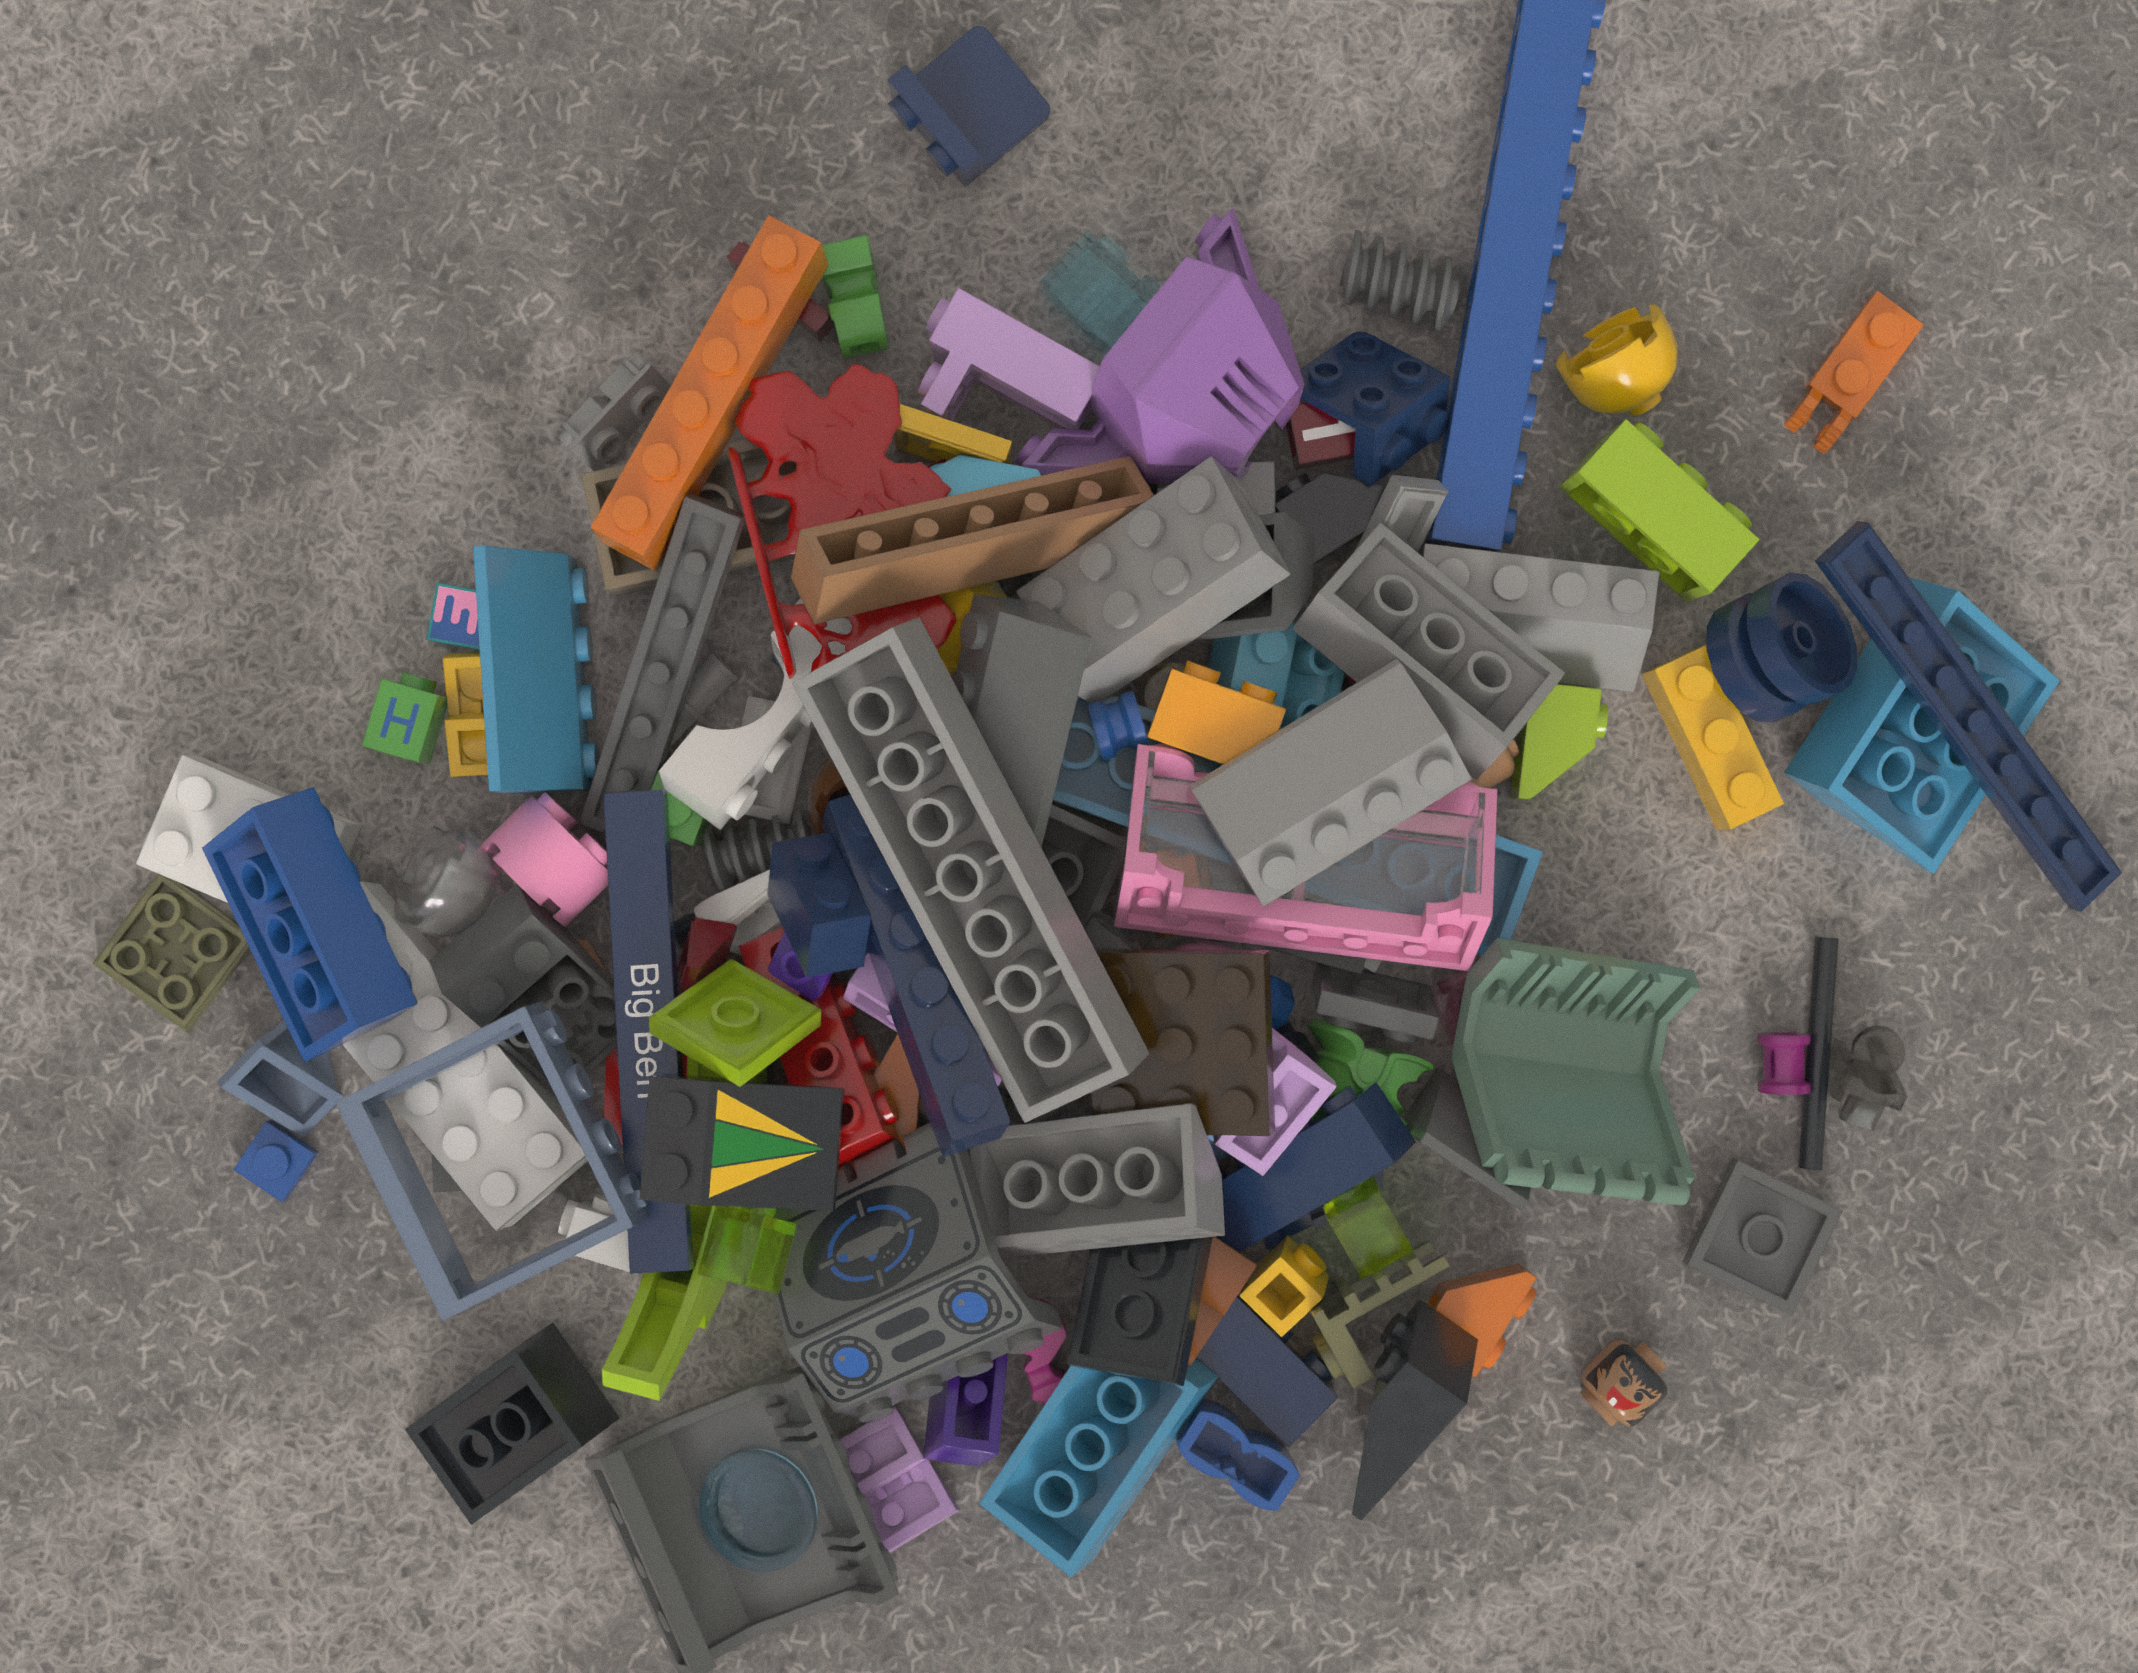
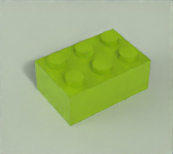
M1625 419L1602 437L1558 487L1649 570L1659 571V579L1686 603L1708 595L1718 587L1760 540L1749 530L1752 522L1733 504L1725 502L1721 505L1705 490L1708 483L1696 469L1684 462L1677 465L1663 453L1661 449L1664 443L1653 430L1640 422L1632 425Z

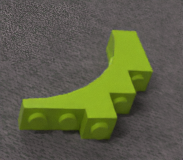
M688 1057L687 1075L724 1078ZM767 1067L750 1080L767 1082ZM690 1204L694 1268L689 1271L643 1273L638 1291L621 1332L602 1368L603 1386L660 1401L697 1328L706 1329L727 1289L726 1239L743 1207Z

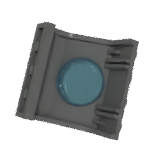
M800 1366L675 1414L585 1458L678 1673H706L716 1667L714 1662L716 1658L743 1643L769 1631L849 1602L880 1605L900 1594L895 1584V1581L899 1580L896 1575L895 1562L888 1549L883 1545L875 1527L871 1507L864 1494L859 1490L849 1467L847 1452L834 1433L825 1412L822 1395Z

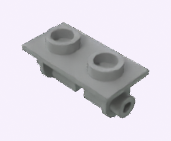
M639 354L631 361L625 358L622 364L599 387L611 400L603 409L595 400L589 397L562 424L565 430L558 438L591 470L597 471L606 462L615 459L623 450L628 438L646 420L653 418L671 385Z

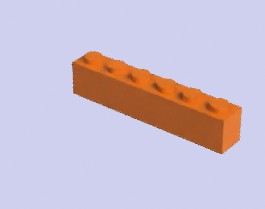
M770 215L767 216L590 528L603 544L656 571L668 550L685 496L690 494L699 495L737 428L734 420L741 409L742 403L751 396L749 388L751 380L767 375L828 267L820 241Z

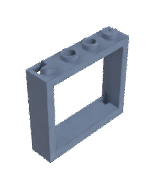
M543 1001L524 1006L335 1102L442 1321L637 1225L649 1217L645 1209L648 1200H639L641 1181L634 1173H627L618 1154V1151L621 1150L619 1136L608 1119L600 1118L590 1098L594 1096L591 1079L580 1064L574 1065L564 1045V1042L567 1041L566 1029L556 1012L551 1009L547 1010ZM524 1031L614 1214L474 1283L385 1101Z

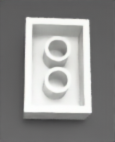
M182 755L136 864L227 902L202 847L252 807L290 794L203 757ZM330 811L334 820V830L348 857L361 824Z

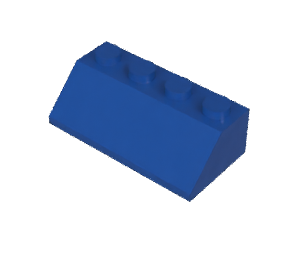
M314 787L252 807L202 847L304 1062L390 1022L418 1004L412 992L410 977L405 969L399 965L386 938L384 923L380 916L373 911L360 884L359 871L354 862L347 857L334 830L333 817L328 808L321 803Z

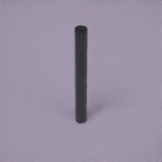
M1815 937L1808 1026L1810 1044L1807 1045L1805 1081L1811 1084V1093L1803 1095L1798 1168L1822 1170L1839 938Z

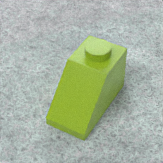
M1559 684L1554 687L1517 734L1516 745L1520 755L1514 758L1515 771L1512 775L1510 799L1530 800L1595 748L1596 738H1604L1608 723V705L1600 703L1602 689Z

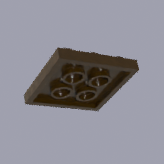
M1095 949L1150 1054L1129 1075L1092 1092V1115L1193 1104L1197 1108L1206 1135L1271 1136L1275 1132L1269 950Z

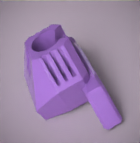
M1234 208L1223 219L1214 214L1205 223L1195 240V243L1200 246L1197 260L1187 256L1103 358L1092 387L1090 408L1099 419L1090 430L1054 428L1044 439L1036 434L1024 445L1016 458V464L1022 467L1037 469L1042 476L1131 456L1146 483L1172 484L1212 456L1237 479L1241 480L1246 476L1252 465L1247 460L1271 424L1276 420L1279 427L1283 429L1299 406L1304 381L1279 303L1259 288Z

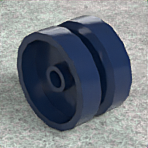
M1790 572L1754 591V593H1747L1725 604L1713 612L1707 625L1706 649L1715 678L1723 693L1736 708L1757 722L1774 723L1798 712L1809 704H1817L1839 694L1851 686L1857 671V646L1851 625L1839 602L1825 586L1807 574Z

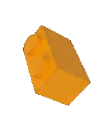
M1187 660L1183 671L1171 667L1147 737L1225 764L1279 731L1286 709L1274 703L1277 692L1247 681H1243L1240 691L1217 683L1221 672Z

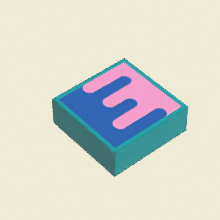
M437 583L426 640L480 650L476 590Z

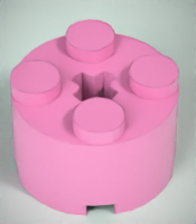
M544 792L538 799L531 795L481 846L485 851L494 855L492 859L540 906L544 903L553 913L560 907L561 909L552 917L561 925L567 927L608 886L607 850L588 833L579 840L570 831L578 822L554 798H551Z

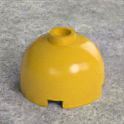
M1656 304L1649 305L1650 314L1642 317L1638 309L1634 307L1605 319L1582 335L1583 337L1593 339L1585 349L1571 359L1566 350L1559 355L1555 366L1567 387L1582 405L1594 412L1619 414L1629 411L1630 415L1636 416L1649 411L1661 401L1660 392L1670 383L1677 367L1678 344L1665 315Z

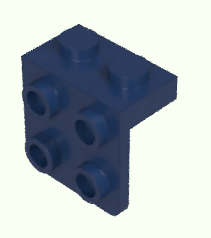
M982 26L973 27L916 75L905 65L888 79L892 97L888 106L893 114L909 132L915 127L930 144L925 150L934 164L946 177L954 173L965 187L1042 125L1050 115V106L1045 98L992 34Z
M1362 331L1354 332L1300 369L1304 381L1301 400L1356 429L1353 477L1369 486L1375 484L1392 470H1398L1407 459L1429 443H1435L1447 428L1449 421L1447 404L1450 376L1372 334Z

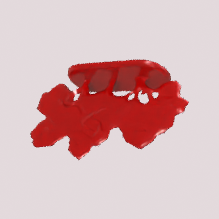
M854 364L849 367L847 372L834 380L830 385L828 396L823 398L819 397L803 380L791 371L773 373L752 379L749 384L751 396L742 403L734 422L741 435L763 449L769 463L759 480L748 482L739 452L732 447H728V452L772 623L789 679L793 678L797 671L789 638L791 630L796 625L809 631L822 645L820 654L812 662L811 672L892 627L920 617L936 649L941 647L948 639L957 619L955 613L939 595L847 616L846 618L849 619L852 627L851 632L846 635L824 629L827 627V622L814 624L804 604L788 605L782 603L779 600L770 561L796 554L799 533L802 529L944 498L952 490L941 480L938 474L922 462L912 464L906 462L894 463L885 456L892 442L893 434L902 424L898 389L893 379L882 372L874 374L867 367ZM793 461L797 464L796 472L779 477V467L783 463ZM768 495L789 500L792 510L787 525L789 532L785 540L767 545L764 543L753 501L754 498ZM836 641L845 645V652L839 655L832 654L828 642Z

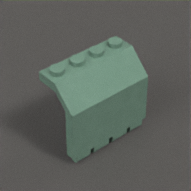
M1496 938L1466 975L1451 1054L1482 1167L1493 1168L1496 1181L1499 1184L1531 1188L1543 1186L1547 1190L1581 1194L1593 1192L1597 1196L1641 1200L1643 1198L1647 1202L1685 1205L1690 1197L1689 1184L1696 1178L1659 1070L1668 1023L1701 989L1695 971L1659 963H1648L1617 958L1615 956L1598 955Z

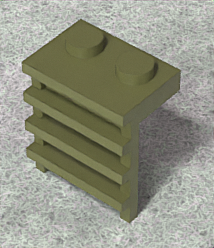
M1429 1240L1412 1250L1404 1241L1394 1246L1399 1257L1382 1267L1373 1258L1363 1263L1368 1274L1351 1284H1348L1343 1275L1333 1280L1338 1291L1321 1300L1310 1310L1321 1330L1320 1333L1311 1338L1334 1379L1345 1374L1354 1389L1374 1378L1346 1328V1324L1450 1267L1443 1254L1421 1265L1419 1260L1435 1252ZM1405 1268L1409 1272L1392 1283L1388 1279ZM1374 1285L1378 1288L1376 1292L1361 1300H1358L1356 1296Z

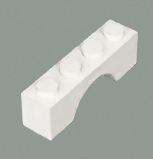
M800 598L799 601H798L795 605L804 604V603H803L802 599ZM845 617L826 621L827 627L824 628L826 630L846 635L851 632L852 625ZM798 625L793 627L789 634L797 669L796 674L791 679L788 677L775 630L771 633L773 655L783 671L784 681L781 692L769 711L755 722L735 729L719 730L696 725L659 770L663 787L667 792L720 830L731 817L738 820L748 811L758 794V791L754 788L768 771L776 774L785 765L794 750V745L791 742L804 726L809 729L814 727L792 683L811 673L812 662L820 654L822 645L809 631ZM836 641L828 642L832 654L839 655L845 652V645Z

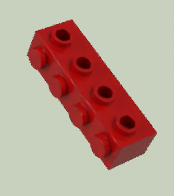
M781 926L738 947L747 968L821 1009V1026L780 1056V1060L789 1084L845 1088L839 1156L840 1167L891 1141H899L892 1124L899 1121V1114L889 1091L885 1087L879 1090L872 1069L879 1066L877 1055L868 1037L865 1034L858 1035L852 1019L853 1015L858 1014V1008L843 999L847 983L845 981L839 983L835 972H833L823 995L816 1000H811L769 973V964L784 933V929Z

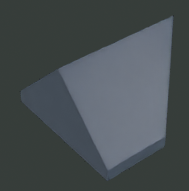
M284 1020L260 1037L218 1080L222 1089L303 1138L336 1105L335 1102L344 1097L336 1088L330 1052L328 1051L304 1062Z

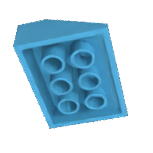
M473 546L489 791L526 795L544 792L556 793L590 790L591 778H594L600 754L598 744L596 742L589 743L587 720L596 718L597 705L593 684L585 685L583 661H592L593 657L590 627L581 626L579 603H588L589 584L586 569L577 568V560L568 554L494 546Z
M1910 578L1916 589L2024 736L2060 680L1958 590ZM1870 639L1857 659V671L1851 686L1833 696L1784 771L1787 776L1820 802L1932 874L1936 872L1986 795L1872 639Z

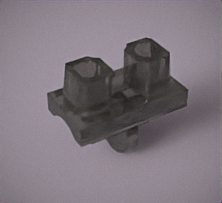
M1876 1025L1865 1028L1854 1038L1851 1050L1844 1041L1838 1039L1834 1040L1831 1047L1830 1059L1836 1074L1828 1091L1833 1099L1841 1103L1837 1111L1841 1120L1869 1131L1875 1130L1885 1106L1901 1112L1908 1097L1896 1073L1904 1061V1043L1899 1035L1889 1027Z

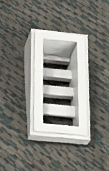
M770 870L717 893L694 907L697 918L737 925V932L730 951L740 956L742 955L738 947L739 945L782 926L767 895Z

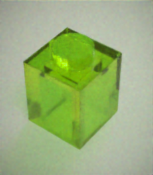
M1374 1175L1323 1204L1329 1224L1361 1279L1414 1251L1404 1227Z
M715 1206L698 1274L779 1294L797 1224L774 1218L777 1208L740 1207L738 1209L730 1206Z

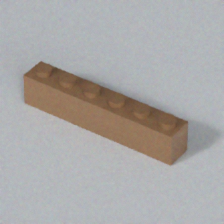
M1126 456L802 529L799 533L791 579L813 623L818 624L1050 568L1149 500L1154 494L1132 457Z

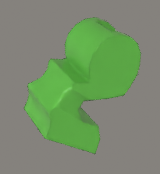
M864 235L822 245L828 262V267L822 277L828 296L832 299L828 303L831 321L834 320L843 358L848 359L853 356L890 349L879 290H876L878 282L868 236Z

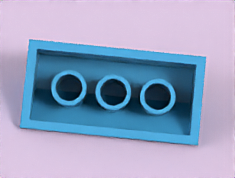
M1196 1358L1191 1366L1188 1365L1184 1386L1070 1366L979 1504L1072 1578L1094 1561L1219 1376Z

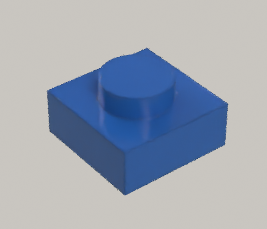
M268 1120L264 1123L233 1170L283 1202L288 1199L319 1151L274 1121Z

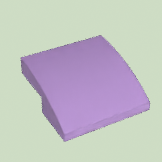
M1273 1028L1275 1132L1271 1136L1214 1135L1216 1146L1264 1176L1337 1087L1336 1082L1323 1069Z
M896 1406L893 1407L894 1412L891 1415L880 1420L868 1422L840 1439L847 1452L849 1467L858 1488L864 1494L871 1507L873 1522L882 1543L890 1553L960 1511L931 1460L923 1459V1447Z

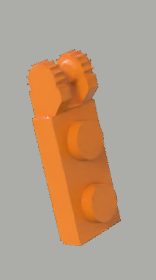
M1879 291L1873 293L1806 384L1807 392L1788 416L1784 426L1795 433L1809 421L1820 400L1827 403L1837 412L1829 423L1825 424L1819 431L1813 444L1815 449L1825 454L1843 433L1850 421L1858 417L1924 324Z

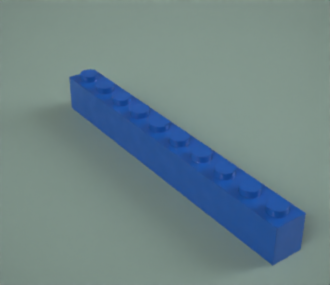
M1518 0L1447 412L1449 421L1443 435L1436 480L1442 483L1448 490V493L1426 535L1425 544L1499 552L1502 549V543L1510 544L1514 536L1517 509L1509 508L1512 485L1521 486L1527 463V452L1519 451L1522 428H1531L1536 411L1537 395L1528 393L1532 371H1541L1545 358L1547 337L1538 336L1542 314L1550 315L1555 300L1557 280L1548 278L1552 256L1560 257L1565 242L1567 223L1558 221L1561 200H1570L1575 184L1577 166L1568 164L1571 142L1579 143L1584 130L1586 108L1578 106L1581 85L1589 86L1593 76L1596 50L1588 49L1591 28L1599 29L1606 0Z

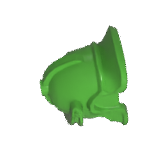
M1314 1018L1306 1025L1322 1048V1050L1316 1052L1318 1057L1316 1064L1336 1082L1337 1087L1329 1097L1349 1085L1358 1093L1377 1082L1400 1117L1405 1111V1108L1397 1100V1091L1400 1086L1406 1083H1413L1417 1081L1422 1073L1433 1070V1064L1416 1055L1402 1051L1397 1052L1383 1047H1370L1366 1049L1364 1048L1363 1040L1356 1033L1346 1028L1332 1025L1325 1020ZM1322 1106L1310 1118L1311 1120L1325 1112ZM1401 1118L1405 1126H1407L1408 1122Z

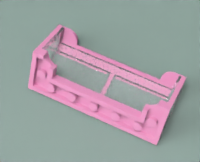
M1165 743L1153 746L1138 744L1132 775L1114 927L1464 971L1470 970L1493 918L1497 789L1479 787L1472 782L1465 783L1263 907L1241 876L1189 785L1209 773L1194 771L1195 763L1193 759L1184 753L1182 749Z

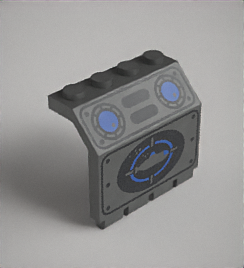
M931 1123L904 1135L903 1141L906 1151L898 1140H894L855 1159V1171L849 1164L840 1166L838 1168L835 1210L762 1208L765 1224L756 1228L788 1351L833 1412L859 1417L861 1422H872L891 1415L894 1412L893 1405L908 1398L919 1400L936 1395L943 1390V1382L958 1375L960 1377H971L982 1374L993 1367V1359L1009 1352L1010 1354H1022L1035 1350L1044 1344V1336L1062 1328L1056 1306L1028 1298L1002 1261L968 1150L943 1158Z

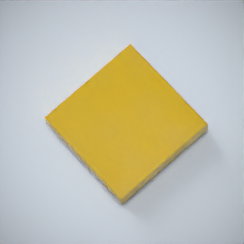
M899 404L902 424L893 434L897 450L935 463L943 459L947 462L958 455L1012 464V441Z

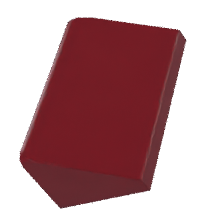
M697 917L695 921L691 922L677 964L678 996L726 962L737 932V925Z

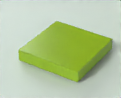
M733 959L725 962L649 1017V1033L739 1087L821 1026V1009Z

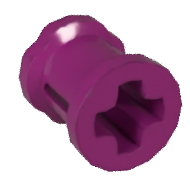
M1798 1032L1757 1033V1043L1763 1045V1080L1758 1082V1092L1777 1095L1811 1093V1084L1805 1081V1046L1810 1044V1034Z

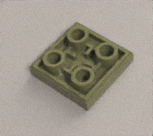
M157 874L92 964L182 1030L189 1032L194 1028L249 953L250 948L236 920L191 887Z

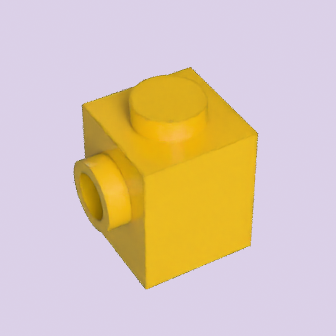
M1288 1235L1257 1263V1267L1241 1289L1239 1295L1281 1337L1323 1299L1329 1275L1325 1272L1327 1269L1326 1264L1320 1255L1305 1243L1299 1246Z

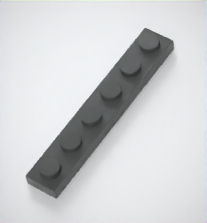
M694 494L685 496L579 824L606 834L604 794L649 791L653 786L658 770L665 764L745 523L743 513Z

